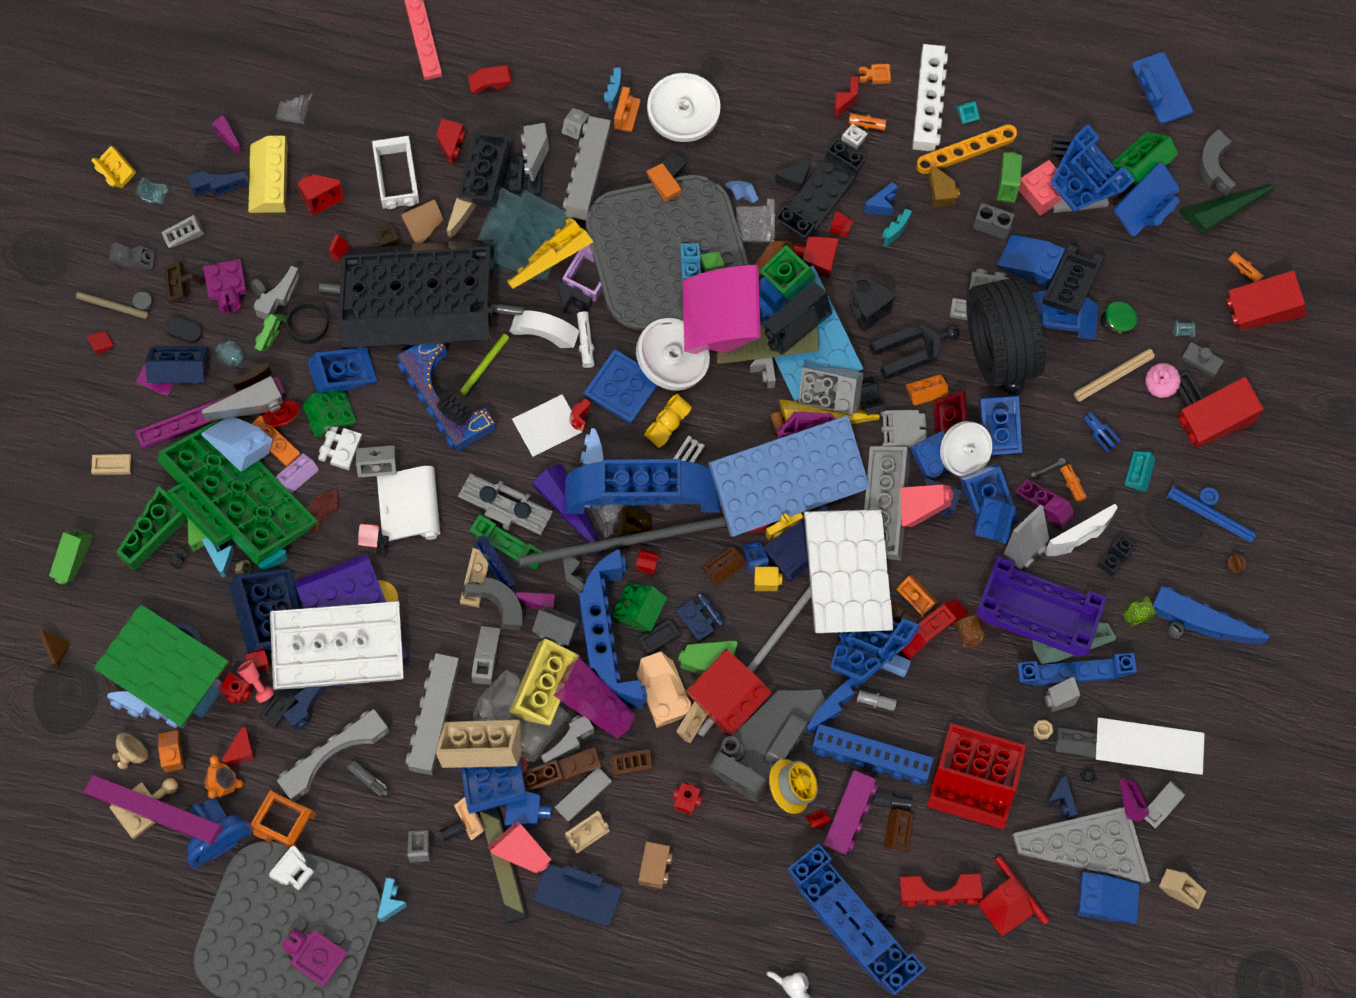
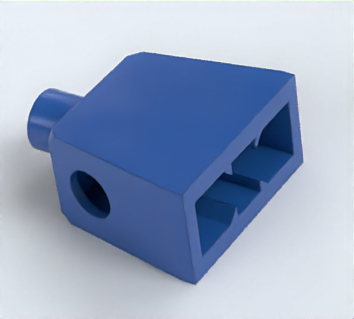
M526 792L527 798L507 803L505 828H510L516 821L524 828L538 827L539 817L551 818L552 806L540 805V795Z

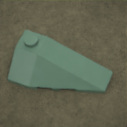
M1099 622L1090 649L1116 639L1108 623ZM1032 640L1033 650L1041 664L1057 662L1074 656Z

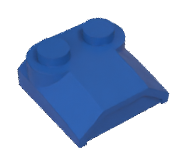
M940 431L909 447L924 479L928 478L931 480L948 471L943 465L940 456L941 442L945 436L944 431Z

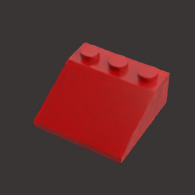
M727 649L686 690L722 732L733 735L772 693L753 672Z

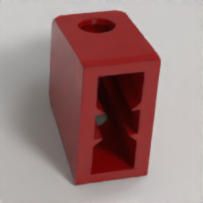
M808 237L806 246L795 244L793 252L797 256L803 257V261L809 267L814 266L817 274L829 278L838 239Z

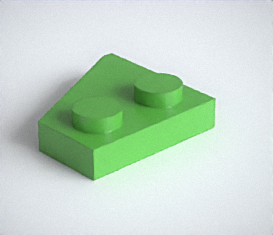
M270 314V316L266 317L263 323V331L258 334L255 341L256 349L268 351L274 339L280 333L278 327L281 321L286 322V315Z

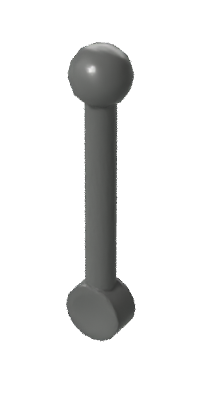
M1060 458L1057 463H1054L1037 472L1032 471L1030 473V476L1033 479L1037 478L1039 474L1044 473L1052 468H1055L1059 465L1064 466L1066 464V460L1064 458Z

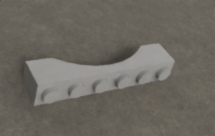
M374 709L364 712L360 716V720L348 724L342 733L333 735L323 747L315 748L311 752L312 755L306 759H300L290 771L286 770L279 775L277 782L291 801L295 802L309 792L316 772L332 755L350 746L374 744L389 733L388 727Z

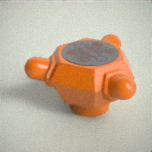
M216 755L210 757V765L204 782L209 798L222 797L234 792L235 788L243 787V781L236 779L235 773L226 764L220 763Z

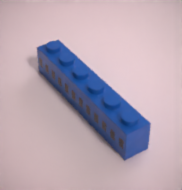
M821 724L818 725L811 750L817 756L826 757L827 755L833 757L837 762L845 763L847 761L853 763V766L857 768H871L877 774H891V777L894 779H908L910 783L915 785L926 784L933 761L932 757Z

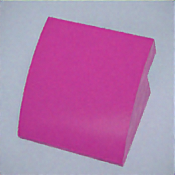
M758 265L723 268L701 273L683 280L684 352L698 354L709 349L727 353L760 338Z

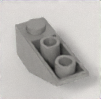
M545 123L523 126L524 134H521L522 144L526 147L523 149L524 160L527 159V163H524L525 173L530 175L531 181H534L550 149Z
M481 626L472 670L473 683L492 685L501 628Z

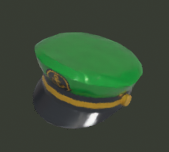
M1115 301L1108 305L1106 311L1101 315L1100 322L1105 330L1122 334L1135 327L1137 314L1129 304Z

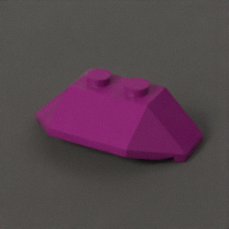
M794 411L778 430L777 439L836 418L831 413Z

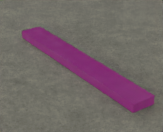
M279 377L273 378L281 397L285 396L286 394ZM229 396L135 431L142 450L213 423L216 420L206 421L201 410Z
M92 775L83 793L90 797L211 845H214L223 828L217 823L95 775Z

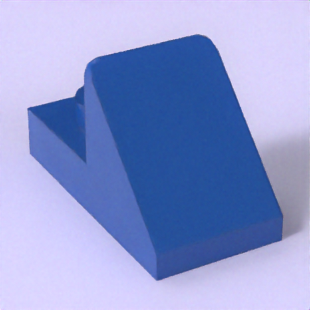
M892 182L865 203L864 212L867 214L891 216L893 207L890 205V202L897 196L898 187Z

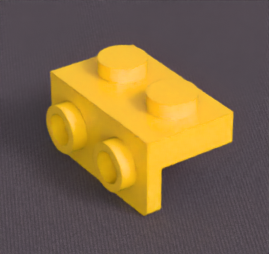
M110 146L99 159L93 158L91 160L95 164L94 168L106 177L105 181L112 187L123 188L136 174L132 166L113 146Z

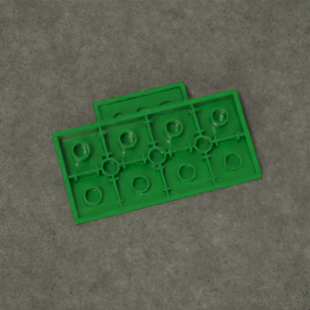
M218 419L159 451L157 461L179 483V485L168 490L167 496L216 547L232 539L258 565L317 525L318 521L259 460L243 471H240L202 436V432L220 422Z

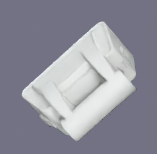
M292 846L272 869L269 876L281 884L288 885L290 883L299 891L314 871L306 867V859L295 846ZM300 870L304 871L297 881L293 879Z

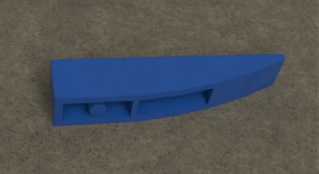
M1162 586L1149 611L1171 622H1180L1186 629L1223 640L1265 644L1270 636L1265 634L1266 632L1260 628L1248 626L1243 620H1235L1225 612L1213 610L1208 604H1200L1188 595H1180L1171 587Z

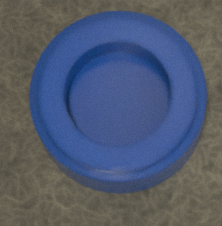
M1211 487L1204 488L1199 494V501L1209 507L1215 506L1219 500L1218 492Z

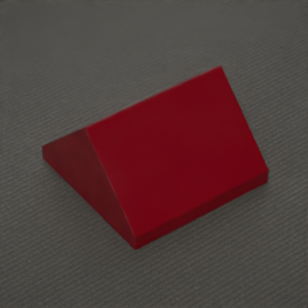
M965 391L933 401L936 433L944 431L946 434L955 424L968 421Z

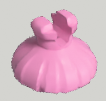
M1159 363L1152 366L1147 372L1145 382L1148 391L1153 396L1167 398L1177 392L1181 383V377L1173 365Z

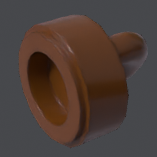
M1236 553L1230 556L1226 563L1227 569L1233 574L1242 573L1247 565L1246 559Z

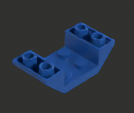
M1047 290L1032 293L1043 328L1077 332L1076 338L1096 339L1097 303L1086 297L1078 316L1042 304Z

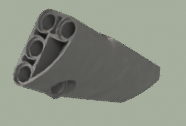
M821 689L778 690L732 736H728L723 740L722 747L708 767L709 770L745 797L754 802H759L770 784L769 777L772 766L779 760H788L805 734L808 724L825 702ZM730 744H734L737 746L735 750L729 751L726 748Z

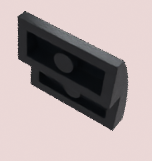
M509 156L502 191L518 195L541 196L544 161L534 181H531L530 175L525 173L524 163H527V160H524V157Z

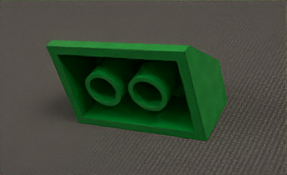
M1146 131L1111 164L1116 170L1124 166L1135 180L1130 185L1136 186L1157 163H1163L1166 166L1172 162L1173 158L1178 155V152L1170 136Z

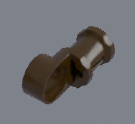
M891 601V608L894 610V615H892L893 621L898 623L904 618L918 623L920 616H914L906 611L905 607Z

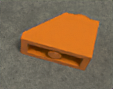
M175 730L158 734V750L161 767L164 772L185 769L179 731Z

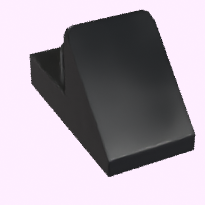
M561 281L557 283L564 314L571 303L581 310L585 309L588 311L592 306L591 297Z

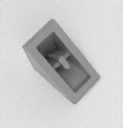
M429 830L408 831L407 854L410 863L430 861Z

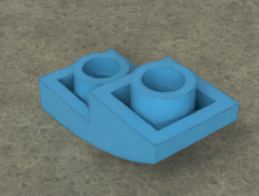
M614 68V75H610L611 84L607 85L608 92H604L605 103H608L609 109H613L620 93L621 68Z
M680 243L682 283L687 278L701 274L699 243Z

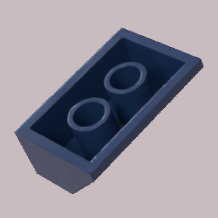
M151 347L145 360L147 383L159 385L163 383L181 384L183 382H190L191 384H200L204 382L207 375L208 348Z

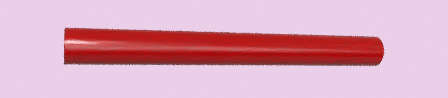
M999 856L994 860L1008 879L1013 877L1025 893L1033 912L1043 925L1047 924L1050 919L1003 858Z

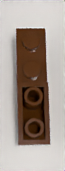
M593 747L562 760H554L523 772L526 792L555 786L582 777L587 772L603 767L597 748Z

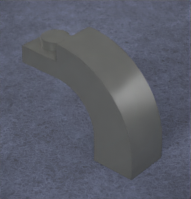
M1218 129L1210 136L1202 150L1199 159V170L1203 181L1209 188L1215 184L1220 192L1228 196L1233 192L1236 183L1220 168L1218 158L1229 149L1231 141Z
M484 578L482 585L479 582H468V584L464 585L462 596L486 598L496 604L500 611L501 629L520 630L522 626L521 605L514 592L508 586L491 578Z

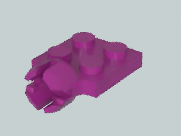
M237 259L203 266L209 300H217L219 310L223 313L230 314L229 305H232L233 313L238 311L241 307L240 295L247 294L241 260Z
M294 928L288 935L296 941V944L285 938L282 944L283 949L293 957L290 965L324 988L348 953L315 930L311 934L306 935Z

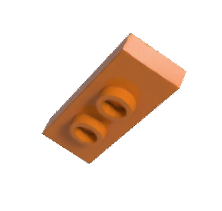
M261 415L252 423V425L262 429L272 439L270 452L285 467H288L301 455L275 428L267 426Z

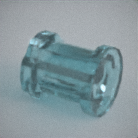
M1175 320L1174 337L1186 335L1194 338L1195 321L1184 323Z

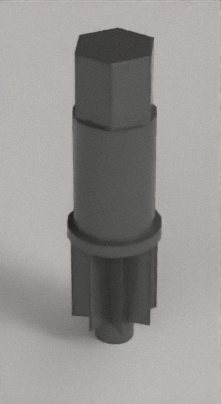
M355 761L349 765L347 769L366 784L369 789H372L379 796L384 795L386 797L389 794V791H387L388 787L378 777L372 775Z

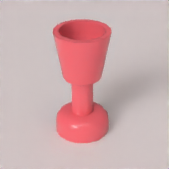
M253 660L246 661L238 667L236 672L249 684L252 683L258 692L255 698L259 703L268 700L275 693L271 686H263L259 680L260 675Z

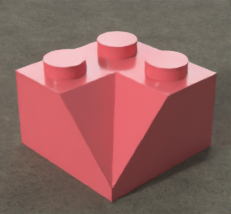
M1050 160L1020 178V193L1040 216L1063 200L1050 184L1057 170Z

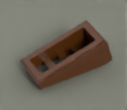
M650 749L610 756L613 776L652 772ZM641 757H645V765L643 766L641 764ZM633 758H637L638 767H634ZM625 759H629L630 768L626 769ZM617 760H621L622 770H618Z

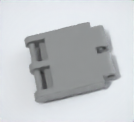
M886 410L881 412L883 417L881 431L884 433V443H882V446L909 448L927 438V433L924 429L926 428V415L919 414V410Z

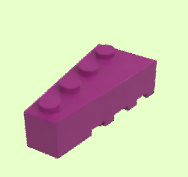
M579 657L567 666L553 696L617 739L627 732L635 714Z
M853 771L825 840V846L844 854L847 851H852L856 842L852 838L855 832H860L863 824L860 821L863 813L867 814L871 804L867 801L870 795H875L878 784H875L876 779Z

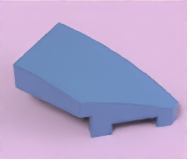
M729 181L725 184L727 189L732 190L737 201L741 198L751 203L759 200L751 183Z

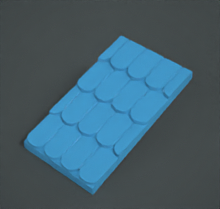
M811 266L810 268L816 277L803 290L813 282L825 290L814 266ZM830 299L832 315L818 325L819 351L774 357L794 401L799 400L803 367L848 369L857 372L863 369Z

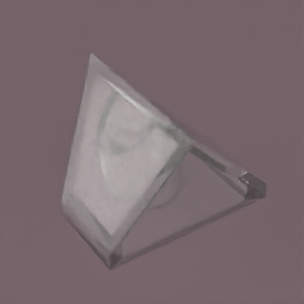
M312 93L300 95L299 98L294 97L291 101L287 99L286 103L280 102L276 119L304 124Z

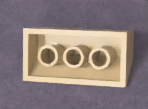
M520 721L444 722L436 749V755L442 768L518 766L521 754Z

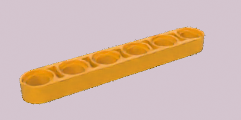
M1005 125L923 155L918 159L917 170L921 174H929L930 167L922 168L920 166L922 161H927L930 166L942 169L1014 142L1017 130L1012 125ZM1007 130L1011 131L1013 133V136L1011 138H1007L1004 136L1003 132ZM994 137L997 142L990 144L987 138ZM977 143L979 144L980 148L978 150H973L970 147V144ZM961 149L964 154L956 156L953 151ZM944 155L947 160L939 162L937 156Z

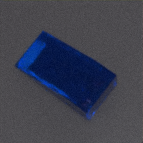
M824 505L823 507H821V508L818 509L817 511H831V510L828 508L827 505ZM805 518L763 547L766 554L789 582L809 567Z

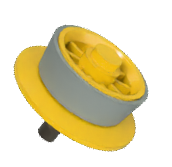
M787 759L779 760L772 766L769 777L770 793L777 804L790 814H798L804 811L808 803L814 801L818 791L817 780L812 769L802 761L793 762Z

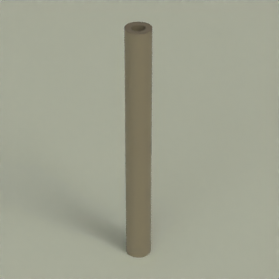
M77 292L76 299L146 320L149 317V312L82 292Z

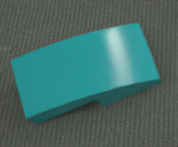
M905 209L903 215H898L896 223L891 222L889 228L885 227L882 235L885 238V246L891 244L901 235L910 220L912 211Z

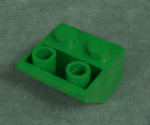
M627 583L611 617L637 630L651 632L667 597L653 586Z

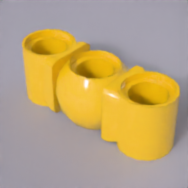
M675 394L668 401L664 410L657 416L656 422L652 423L644 435L658 448L662 447L672 435L671 432L679 426L680 420L684 419L690 412L692 406L679 394Z

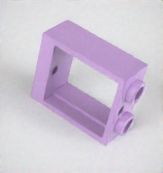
M590 245L578 251L562 280L563 283L591 297L596 302L602 292L600 282L593 291L572 281L584 258L594 262Z

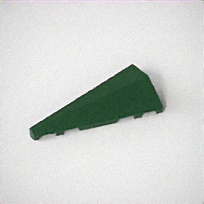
M1268 184L1182 208L1179 212L1189 224L1193 223L1204 235L1226 219H1231L1271 192L1274 186Z

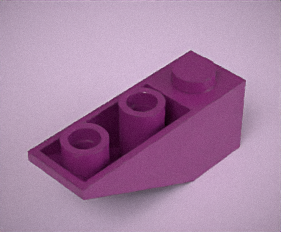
M1028 479L1015 491V494L1034 510L1039 505H1042L1045 519L1062 529L1075 516L1069 501Z

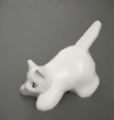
M767 972L769 977L782 985L791 998H811L806 992L809 981L805 974L799 972L781 978L774 972Z

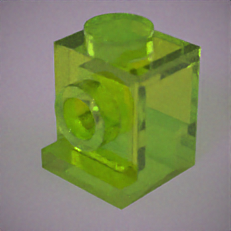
M1145 596L1141 603L1139 601L1131 603L1127 611L1123 612L1126 622H1130L1132 627L1152 619L1156 614L1148 596Z

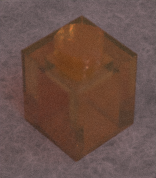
M974 614L957 621L955 628L964 647L979 645L983 640L984 633L976 615Z

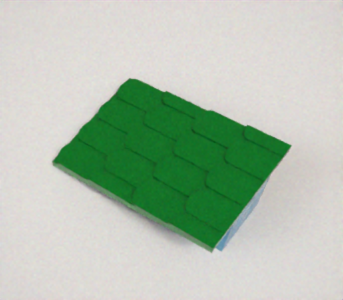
M140 604L127 624L121 629L116 639L110 644L105 654L99 659L94 669L180 727H183L192 713L203 718L219 696V688L222 682L218 677L229 661Z

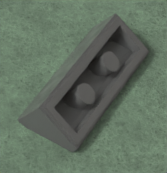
M1058 727L1055 747L1057 752L1096 757L1097 733Z

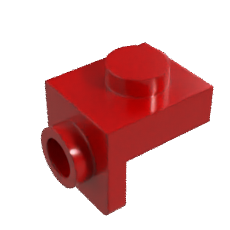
M587 399L574 405L569 418L571 426L581 432L586 430L587 424L582 418L590 411L591 406Z

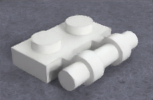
M331 427L326 432L324 445L320 447L318 460L325 462L327 456L332 457L331 465L349 470L355 457L356 449L362 439V434L344 428L342 434L339 435L336 433L338 427ZM333 441L338 442L335 450L330 449Z

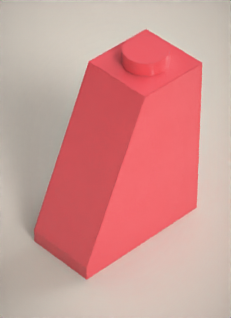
M932 485L900 488L902 526L914 527L951 506L953 499L951 486Z
M518 821L487 847L492 854L535 873L545 870L549 866L548 862L551 861L550 857Z

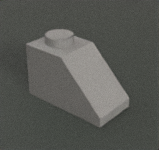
M1074 677L1048 689L1045 702L1048 707H1051L1052 712L1076 704L1080 697V692Z

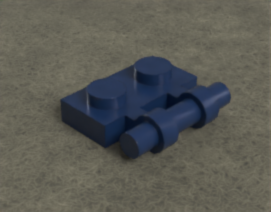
M703 593L697 595V599L700 601V604L697 606L690 600L676 610V614L698 643L714 633L712 624L716 623L719 628L725 624L720 612L714 609L711 605V600L706 598ZM706 609L710 617L708 619L703 616L702 610Z

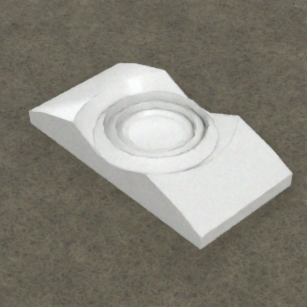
M1116 504L1050 540L1045 554L1047 556H1058L1071 553L1074 547L1085 543L1091 538H1098L1114 516L1118 508Z

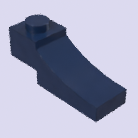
M204 170L196 171L187 176L194 196L212 191L214 197L249 185L245 170L225 175L207 174Z
M329 686L306 687L294 696L297 704L283 714L285 720L294 731L297 729L301 730L308 725L310 720L309 713L314 703Z

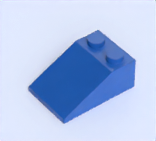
M1011 235L997 267L1048 289L1065 249L1048 241Z
M367 348L317 352L308 361L317 393L349 391L377 382Z
M1017 394L979 397L980 423L991 436V455L1022 453L1019 396Z
M992 464L959 478L966 499L976 519L983 497L1014 506L1000 466ZM1016 512V517H1015V520H1014V521H1016V520L1019 519V518H1018V515H1017V512Z
M1083 872L1079 877L1076 916L1137 924L1140 884L1106 875Z

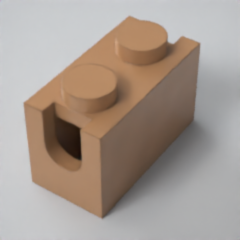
M646 842L638 885L662 889L663 884H667L669 872H665L667 864L671 865L673 853L669 852L670 846Z

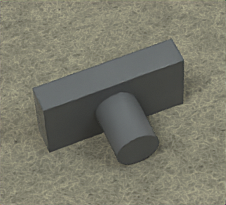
M1193 342L1190 343L1181 360L1213 378L1224 362L1223 359L1212 354L1209 348H1202Z

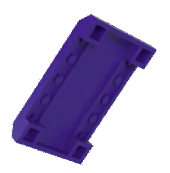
M367 553L294 581L304 609L386 602ZM401 641L402 661L408 659V656Z
M997 556L976 612L980 618L987 623L1074 656L1088 655L1107 597L1092 591H1088V594L1084 595L1015 569V562Z

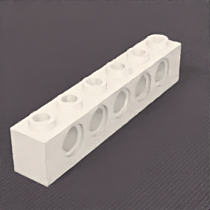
M923 44L912 148L914 150L934 152L935 146L940 143V134H937V129H941L942 118H939V113H942L943 102H940V96H944L945 86L942 85V80L946 78V70L943 69V64H947L948 54L945 53V46ZM924 129H930L931 132H926Z

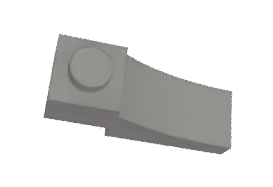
M291 266L285 277L274 289L267 294L262 293L260 299H256L254 309L257 317L266 319L270 314H275L278 305L286 307L300 277L298 268Z
M581 715L573 718L571 723H569V731L553 749L541 756L543 764L554 760L559 761L580 749L578 741L594 733V728L589 719Z

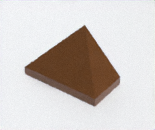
M43 629L37 630L53 667L56 670L59 669L70 643Z

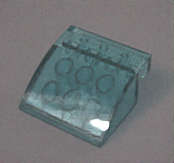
M501 188L496 207H490L476 240L494 239V266L518 274L517 270L520 267L525 268L530 263L528 259L546 240H550L556 235L555 231L558 228L562 229L567 224L565 220L569 217L566 216L565 211L526 190L517 196ZM552 266L532 278L546 280Z

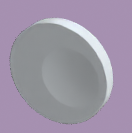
M963 421L955 424L947 431L941 442L940 456L943 465L947 470L958 476H965L984 468L992 453V439L986 428L978 423Z

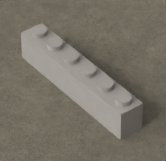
M589 116L588 123H584L583 134L585 135L584 138H580L579 149L581 150L580 153H576L575 163L577 165L576 168H572L571 172L573 181L568 183L567 193H569L568 198L565 197L563 203L567 217L587 219L610 134L611 120Z
M436 653L435 658L430 660L429 670L431 674L430 678L427 677L425 680L424 689L427 690L425 696H422L420 700L422 711L421 715L416 717L415 726H417L416 734H412L410 745H413L411 753L408 752L406 757L409 771L433 776L437 759L436 749L444 722H446L459 669V658Z

